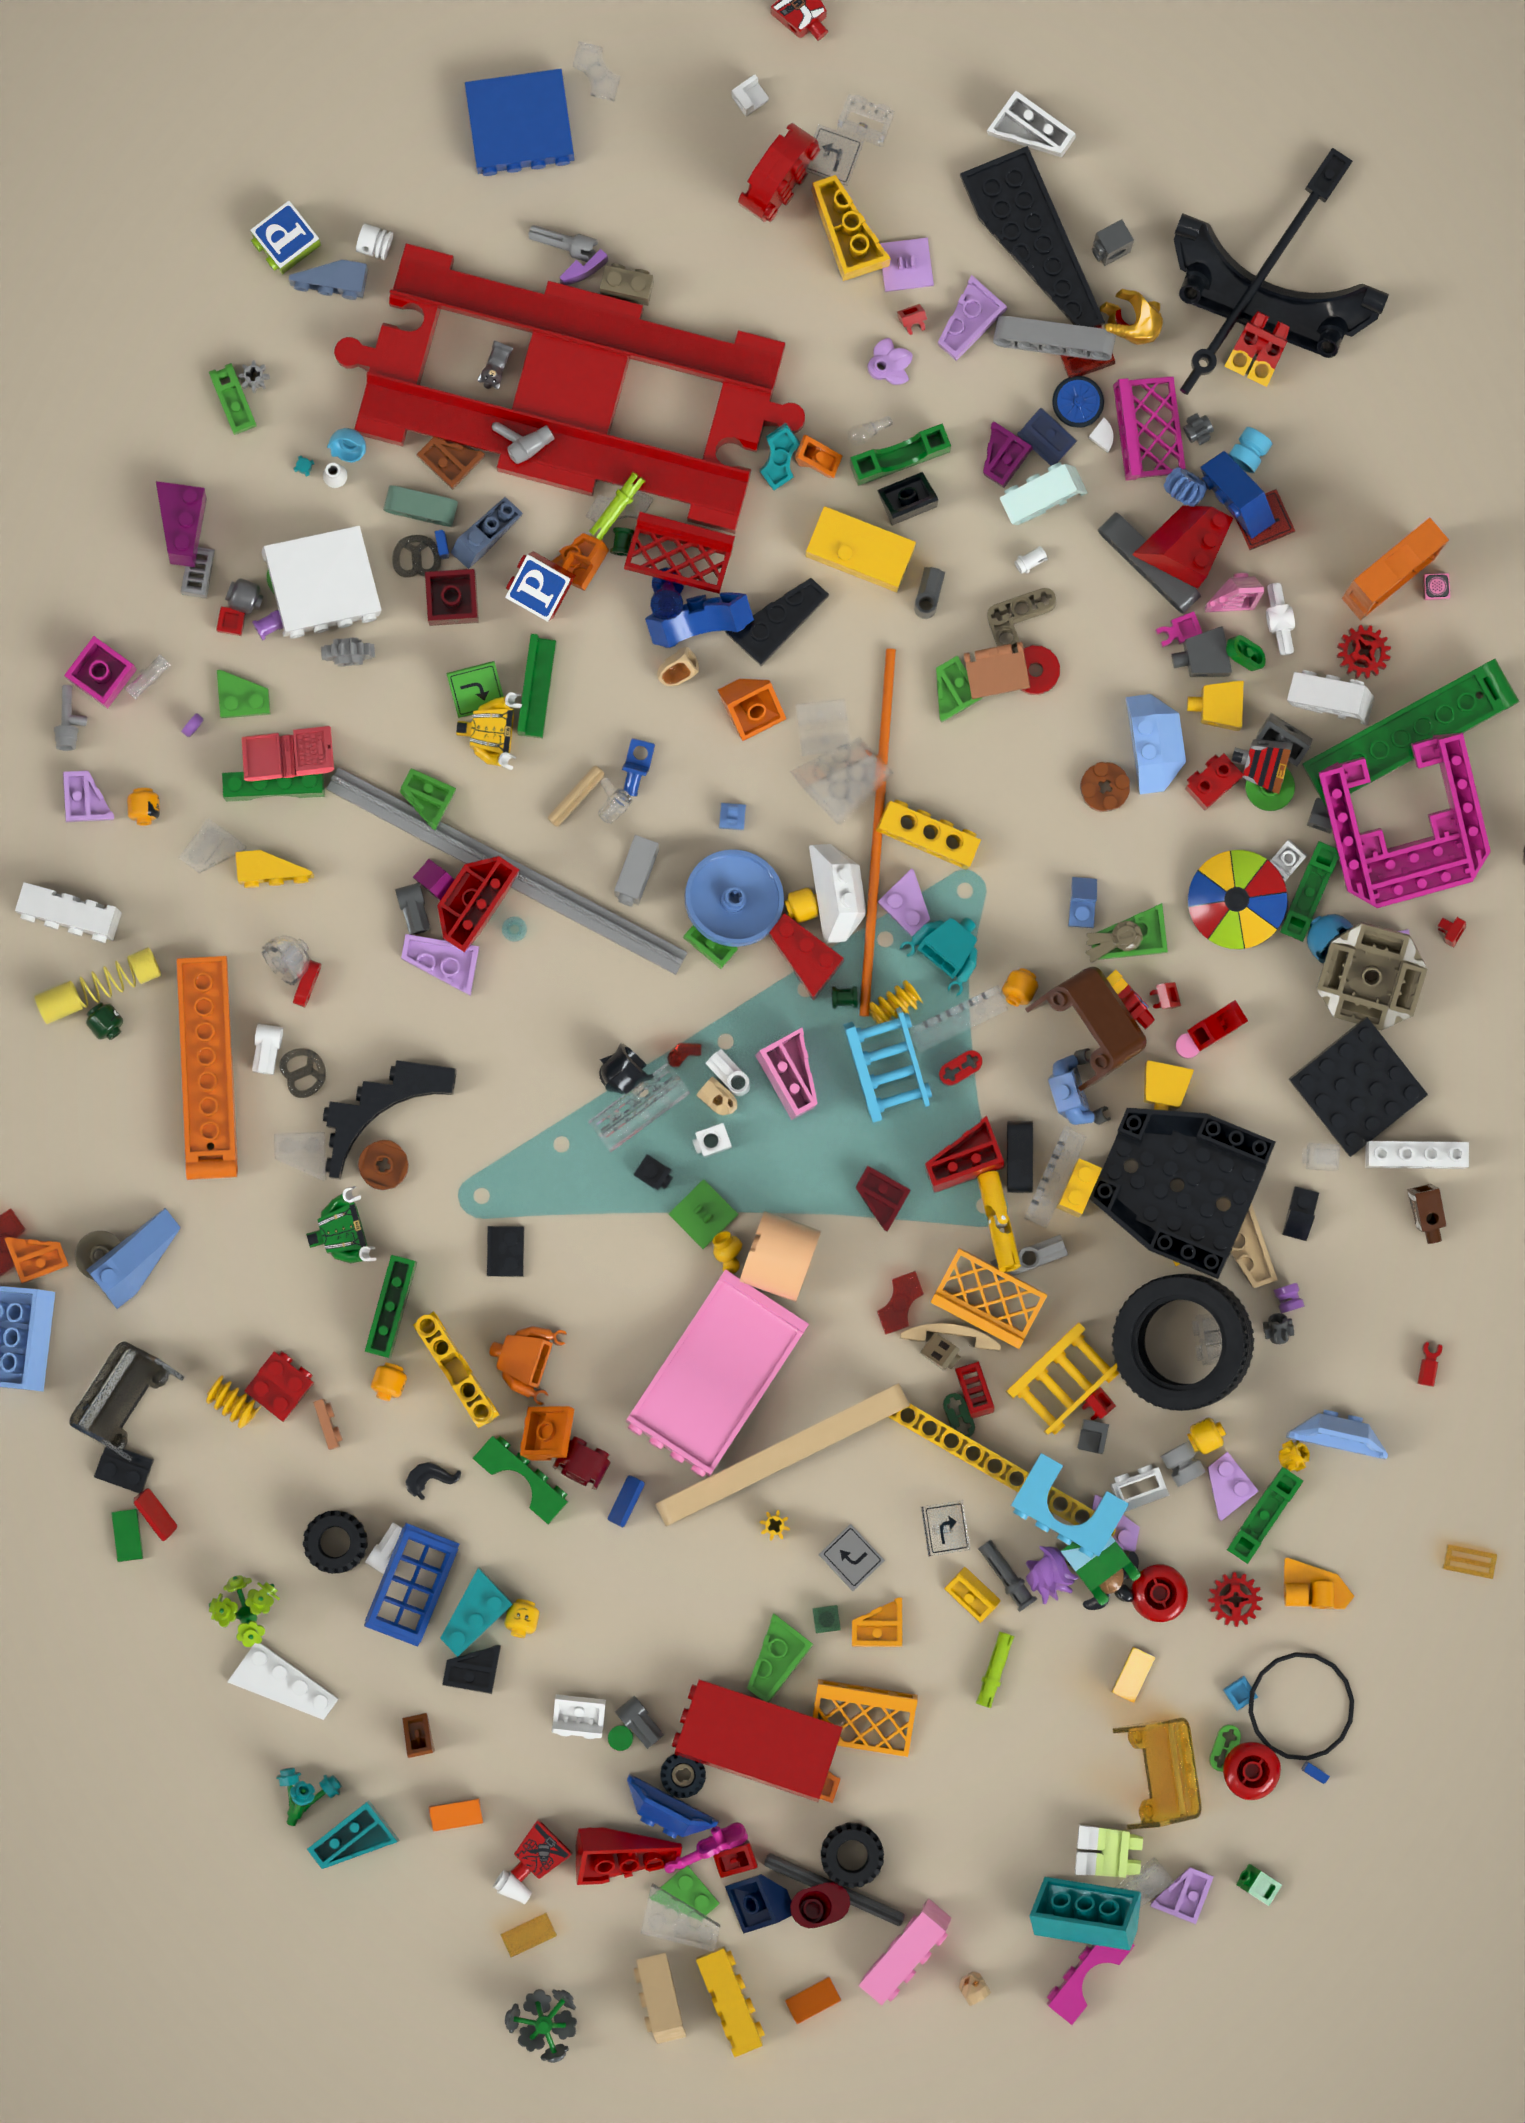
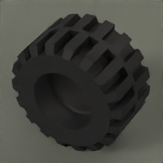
M327 1511L316 1516L307 1525L308 1528L303 1535L304 1553L310 1560V1563L317 1567L318 1570L331 1574L347 1572L356 1567L361 1559L364 1558L365 1550L368 1546L367 1533L363 1528V1524L354 1515L344 1511ZM332 1527L344 1529L350 1538L348 1551L339 1557H331L321 1548L323 1533Z
M845 1823L835 1827L834 1830L827 1834L826 1839L822 1843L821 1862L825 1873H827L832 1881L842 1887L860 1888L867 1883H871L881 1872L880 1870L884 1863V1849L879 1837L869 1827L859 1823ZM849 1840L859 1841L867 1850V1860L857 1870L843 1868L837 1858L839 1847Z

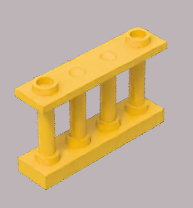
M1079 1322L1005 1391L1012 1399L1016 1395L1019 1398L1022 1397L1049 1425L1043 1431L1046 1435H1049L1051 1432L1054 1435L1057 1434L1065 1426L1062 1421L1105 1380L1110 1383L1119 1374L1117 1363L1110 1367L1083 1339L1085 1336L1082 1333L1086 1329ZM1070 1344L1073 1347L1077 1346L1103 1373L1093 1385L1065 1356L1064 1350ZM1052 1361L1055 1364L1059 1363L1085 1391L1075 1402L1047 1374L1049 1371L1046 1367ZM1034 1378L1037 1381L1040 1380L1067 1408L1057 1419L1029 1391L1031 1388L1028 1384Z

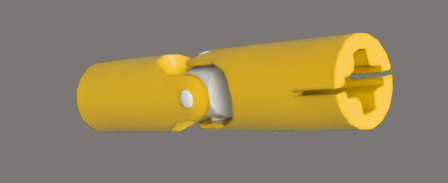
M985 1172L978 1175L977 1180L988 1218V1226L1000 1272L1014 1271L1020 1268L1021 1264L1010 1219L1007 1214L999 1172ZM1004 1227L1005 1233H1002L999 1229Z

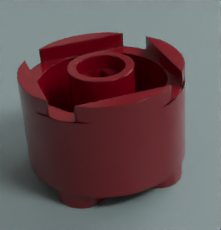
M574 1436L569 1441L567 1458H556L552 1467L555 1470L558 1466L563 1469L562 1475L583 1486H586L589 1482L593 1484L591 1489L597 1490L611 1463L608 1460L609 1454L599 1448L592 1450L586 1447V1441Z

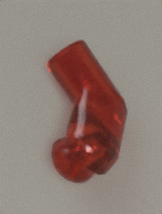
M678 1043L668 1054L667 1059L670 1066L679 1067L688 1055L701 1056V1044Z

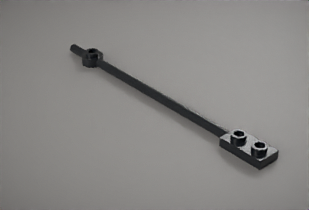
M1334 148L1328 153L1305 188L1311 194L1208 348L1200 349L1193 355L1191 359L1193 370L1180 388L1182 393L1188 395L1201 375H1208L1214 370L1217 364L1216 352L1318 199L1324 203L1327 201L1353 162L1351 159ZM1200 360L1206 361V362H1207V366H1206V367L1200 366L1199 361H1200Z

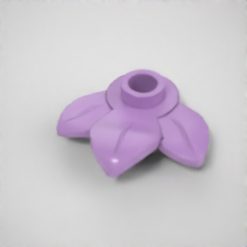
M885 338L877 343L873 350L874 357L870 359L867 366L870 376L877 380L886 379L893 385L906 383L909 378L904 369L911 363L912 353L904 348L894 349L890 338ZM877 364H881L884 367V369H879L877 367Z

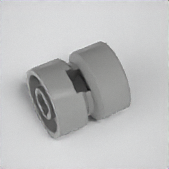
M1189 1441L1161 1456L1167 1469L1173 1470L1171 1476L1177 1487L1190 1482L1206 1472L1201 1461L1194 1458L1196 1452Z

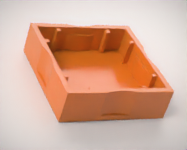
M1429 517L1356 577L1343 595V601L1361 621L1433 562L1449 539Z

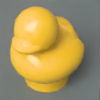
M728 1231L720 1232L712 1240L714 1244L713 1254L716 1260L723 1262V1272L726 1269L734 1274L740 1268V1263L735 1257L740 1253L743 1243L738 1237L731 1235Z

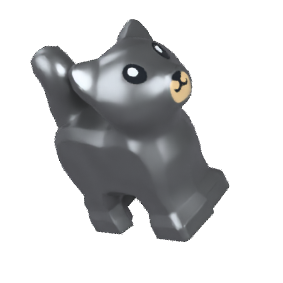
M494 340L486 367L478 377V382H484L486 389H490L492 386L495 389H499L502 373L513 347Z

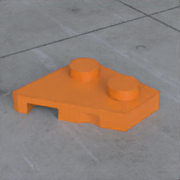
M12 1237L4 1238L21 1284L69 1266L60 1242Z

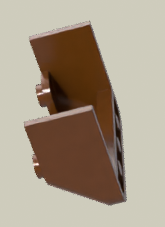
M1088 967L1025 1008L1028 1013L1045 1005L1047 1002L1056 1011H1065L1073 1006L1099 1044L1100 1048L1095 1050L1090 1057V1064L1096 1075L1078 1087L1080 1092L1102 1080L1146 1047L1147 1040L1144 1033L1103 972L1097 967Z

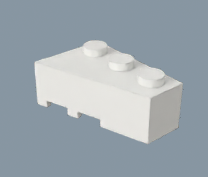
M1303 670L1302 673L1294 672L1287 701L1294 707L1321 714L1323 712L1337 714V718L1344 720L1346 716L1360 719V724L1368 725L1375 697L1362 681L1350 679L1349 682L1340 681L1341 678L1334 675H1326V678L1318 677L1315 672Z

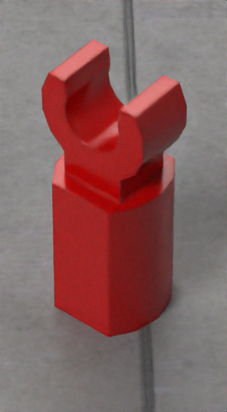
M1425 1342L1422 1348L1425 1359L1421 1361L1417 1384L1434 1387L1439 1363L1436 1359L1442 1353L1443 1348L1442 1345L1438 1344L1436 1352L1431 1353L1428 1350L1429 1342Z

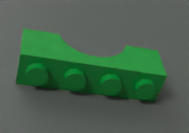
M942 423L920 431L915 436L896 445L882 449H872L850 457V466L856 482L860 486L950 453L951 444Z
M244 772L222 773L223 798L226 802L249 801L256 798L273 796L298 798L325 797L324 773L260 781H245Z
M492 1436L472 1459L491 1475L510 1470L524 1476L532 1490V1500L529 1508L549 1525L568 1503L565 1499L568 1494L557 1485L552 1488L546 1482L549 1478L538 1468L534 1472L527 1465L530 1461L521 1456L520 1452L516 1455L508 1449L511 1444L503 1437L499 1436L496 1439Z

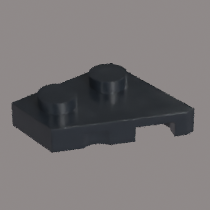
M495 1645L488 1649L448 1659L442 1685L492 1694L501 1646Z

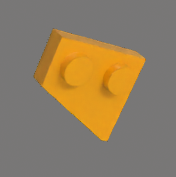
M896 1598L894 1601L852 1620V1647H902V1598Z

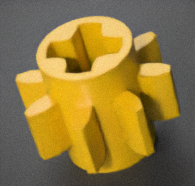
M1290 1440L1282 1444L1283 1449L1279 1451L1278 1456L1280 1464L1289 1471L1295 1469L1298 1472L1306 1468L1305 1463L1309 1461L1310 1457L1307 1446L1300 1443L1299 1440L1294 1443Z
M779 1510L772 1517L769 1512H766L767 1521L762 1520L759 1522L765 1525L766 1528L761 1534L767 1532L771 1534L770 1541L773 1540L774 1535H779L783 1539L781 1533L783 1529L790 1530L789 1527L784 1526V1522L788 1520V1517L781 1519L779 1517ZM772 1518L775 1521L780 1520L782 1523L779 1526L780 1531L777 1533L774 1530H768L769 1520Z

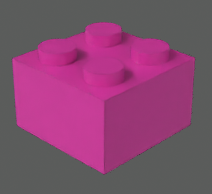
M93 636L64 676L68 681L108 709L137 669L131 662Z

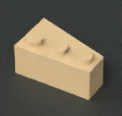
M666 1953L636 1960L638 1968L633 1969L636 1983H641L643 1992L639 1993L642 2008L647 2007L649 2015L644 2017L647 2032L653 2033L657 2044L687 2037Z

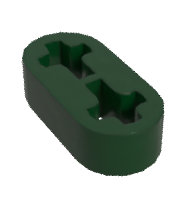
M957 1393L947 1395L943 1400V1409L951 1428L957 1431V1427L960 1426L958 1418L962 1417L965 1424H970L971 1428L967 1429L968 1434L965 1435L969 1438L975 1431V1424L972 1417H970L965 1399ZM951 1397L961 1401V1405L958 1406L960 1414L957 1416L953 1408L948 1409L947 1407Z

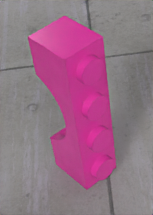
M1092 1945L1091 1948L1086 1946L1078 1956L1081 1961L1075 1968L1070 1966L1062 1978L1065 1981L1059 1988L1055 1986L1046 1998L1049 1999L1047 2005L1073 2025L1088 2006L1082 1993V1984L1087 1972L1094 1966L1102 1963L1120 1965L1130 1951Z

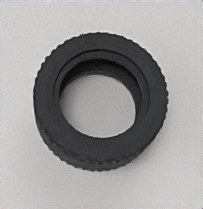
M1167 1275L1142 1285L1124 1302L1113 1326L1112 1346L1114 1351L1112 1353L1122 1380L1126 1381V1385L1132 1389L1133 1393H1137L1139 1398L1162 1409L1177 1411L1194 1410L1209 1406L1223 1399L1242 1382L1253 1358L1254 1330L1252 1329V1322L1249 1320V1314L1246 1312L1245 1306L1241 1304V1300L1228 1287L1202 1275ZM1175 1300H1188L1204 1307L1215 1318L1221 1331L1222 1350L1216 1366L1205 1378L1192 1384L1177 1383L1162 1376L1151 1364L1145 1348V1334L1151 1318L1162 1306Z

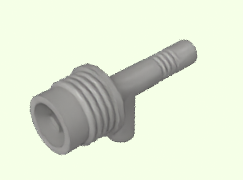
M70 685L62 686V723L54 727L56 748L63 751L76 749L79 728L71 725L86 726L87 716L72 715V686Z

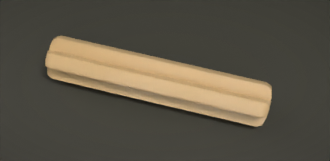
M593 766L548 816V820L554 826L559 827L601 781L605 773L598 766Z

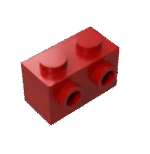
M1225 753L1220 757L1215 754L1205 763L1207 768L1201 774L1197 770L1187 779L1189 784L1185 790L1204 811L1242 779L1243 773L1231 762Z

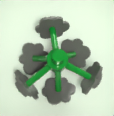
M538 1989L533 1994H527L526 2001L523 2004L525 2011L531 2012L535 2016L538 2015L537 2020L519 2017V2005L515 2003L512 2009L508 2010L505 2015V2025L509 2033H513L518 2028L519 2023L528 2024L527 2027L520 2028L519 2032L521 2035L518 2037V2044L526 2047L529 2052L535 2049H542L545 2045L543 2038L546 2037L550 2048L546 2049L540 2058L542 2061L547 2060V2062L555 2063L561 2061L566 2056L569 2048L564 2046V2044L554 2045L550 2034L551 2029L561 2040H565L567 2037L575 2036V2026L577 2024V2019L572 2017L569 2010H564L561 2014L556 2013L563 2005L572 2010H575L576 2006L573 2004L574 1998L569 1992L553 1989V1996L559 2002L549 2015L546 2016L543 2013L550 2010L552 1999L550 1995L545 1994L544 1990Z

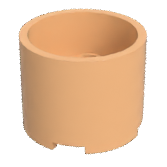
M764 1211L744 1265L740 1282L796 1302L821 1231Z

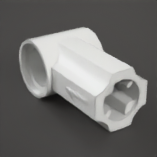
M258 1023L255 1034L256 1050L252 1068L253 1072L274 1075L277 1052L282 1043L283 1027Z
M722 1049L714 1053L705 1063L733 1095L743 1096L747 1094L750 1089L748 1076L738 1068ZM743 1078L745 1086L739 1090L732 1087L734 1079Z
M393 1522L381 1542L373 1548L365 1563L384 1575L402 1527Z

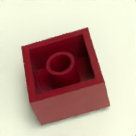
M475 569L425 572L429 626L479 623Z

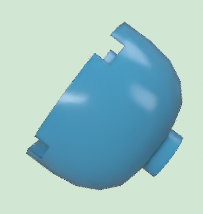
M1338 914L1318 916L1310 924L1311 928L1307 936L1309 950L1318 961L1324 963L1330 941L1352 928L1353 925L1346 918Z

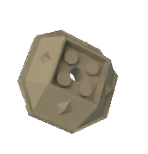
M1360 922L1330 941L1317 984V991L1334 1018L1357 1024L1365 1017H1368L1376 1029L1382 1031L1414 1016L1428 969L1409 934ZM1369 970H1375L1378 972V977L1374 980H1368L1365 978V973Z

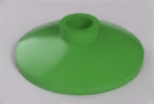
M1286 768L1279 794L1267 792L1265 788L1248 780L1245 783V790L1248 799L1254 806L1264 811H1276L1282 809L1291 801L1295 792V782L1291 772Z

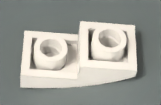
M1288 839L1270 862L1278 869L1284 881H1286L1307 857V854Z

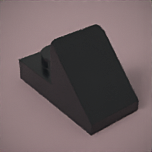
M1294 1187L1282 1235L1307 1241L1315 1219L1314 1212L1319 1192Z

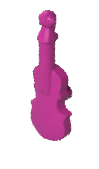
M736 1822L721 1829L719 1826L713 1827L711 1829L713 1836L700 1840L697 1843L696 1851L684 1857L679 1856L675 1861L666 1863L664 1866L666 1873H673L675 1869H683L701 1859H708L725 1849H732L742 1845L748 1839V1834L743 1824Z

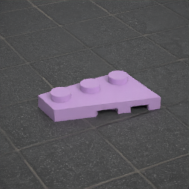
M971 275L968 285L938 341V345L957 361L998 317L1007 310V306Z

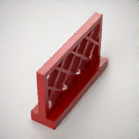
M639 512L624 569L720 594L729 559L733 551L735 536ZM639 534L649 535L653 542L642 546L638 540ZM669 540L674 542L677 548L666 552L661 543ZM657 546L662 555L651 559L646 551ZM695 547L698 548L701 554L690 558L685 549ZM681 552L686 561L675 566L670 557ZM641 553L647 561L642 565L631 563L632 557ZM714 553L725 555L724 561L714 565L709 556ZM666 559L671 569L667 571L658 570L655 564ZM705 559L710 567L699 572L694 563ZM690 566L695 575L687 578L682 576L679 570ZM714 572L718 578L717 585L707 583L703 576Z

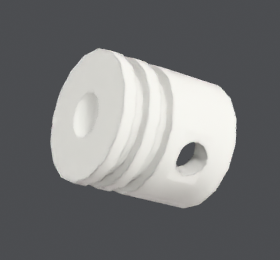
M364 223L358 237L356 252L372 257L375 255V258L379 259L381 257V260H385L392 244L393 232L387 233L385 229L382 231L379 227Z

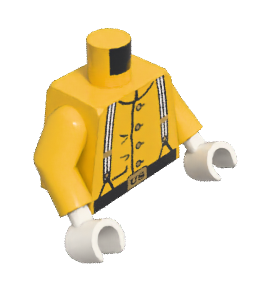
M510 692L504 697L495 698L481 705L478 710L473 711L472 722H457L456 735L470 737V748L473 749L477 757L488 765L503 766L509 770L513 769V766L508 765L509 759H516V756L510 754L514 721V709L510 707L521 708L522 704L515 703V698L521 696L519 693Z

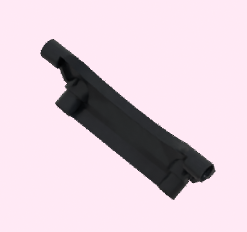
M1182 213L1174 233V244L1180 270L1187 272L1180 288L1179 296L1187 304H1192L1228 318L1255 278V275L1243 268L1229 255L1209 223ZM1264 281L1237 323L1246 326L1247 322L1251 321L1256 312L1260 311L1269 316L1264 329L1273 332L1277 322L1280 321L1290 326L1286 338L1288 343L1325 358H1332L1338 353L1344 335L1352 337L1378 319L1379 314H1382L1389 294L1365 284H1358L1333 292L1309 293L1285 289Z

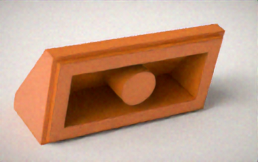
M479 1798L429 1806L433 1832L483 1823Z
M827 1977L786 1999L785 2002L796 2024H799L840 2002L841 1998L830 1977Z

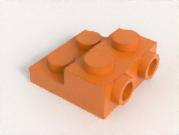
M570 1406L528 1407L524 1421L523 1439L520 1444V1455L531 1461H551L552 1458H567L575 1409Z

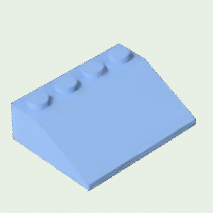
M0 1286V1387L44 1392L55 1292Z

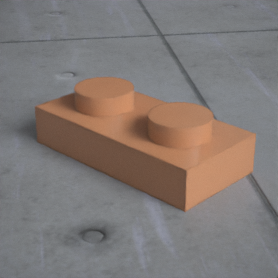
M325 1399L313 1402L328 1449L332 1450L340 1447L339 1441L343 1439L339 1427L333 1426L331 1418L335 1417L331 1403H326Z

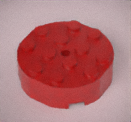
M794 123L787 126L786 129L789 131L785 137L779 134L770 145L747 180L750 184L746 193L742 192L738 200L741 207L763 222H771L778 213L782 203L787 205L794 196L792 189L796 184L801 185L808 175L806 170L809 163L817 157L821 150L817 139Z

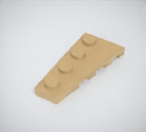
M1221 1198L1216 1202V1206L1220 1211H1227L1231 1207V1203L1228 1199ZM1251 1203L1231 1254L1254 1289L1277 1281V1277Z

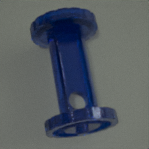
M665 567V568H663V569L661 568V569H659V570H660V571H667V570L671 569V567H670V568ZM652 577V588L655 592L650 602L652 612L655 616L664 620L676 618L683 609V599L680 594L684 589V585Z

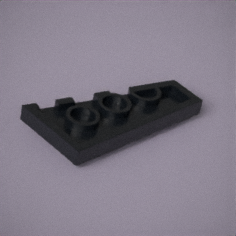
M810 578L754 614V620L746 625L743 630L739 632L725 631V633L753 660L762 666L829 597V594Z

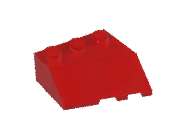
M1182 505L1133 553V556L1198 589L1210 572L1233 517L1211 506L1192 507Z

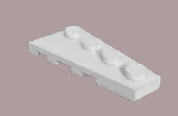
M255 1643L228 1680V1683L322 1720L327 1717L339 1700V1698L262 1643Z

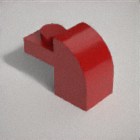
M1234 1000L1187 1031L1199 1051H1202L1248 1022V1019L1236 1000Z

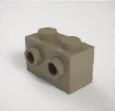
M615 263L611 264V266L605 265L600 285V294L632 303L649 305L654 283L653 275H649L650 272L643 269H635V271L626 270L625 266Z

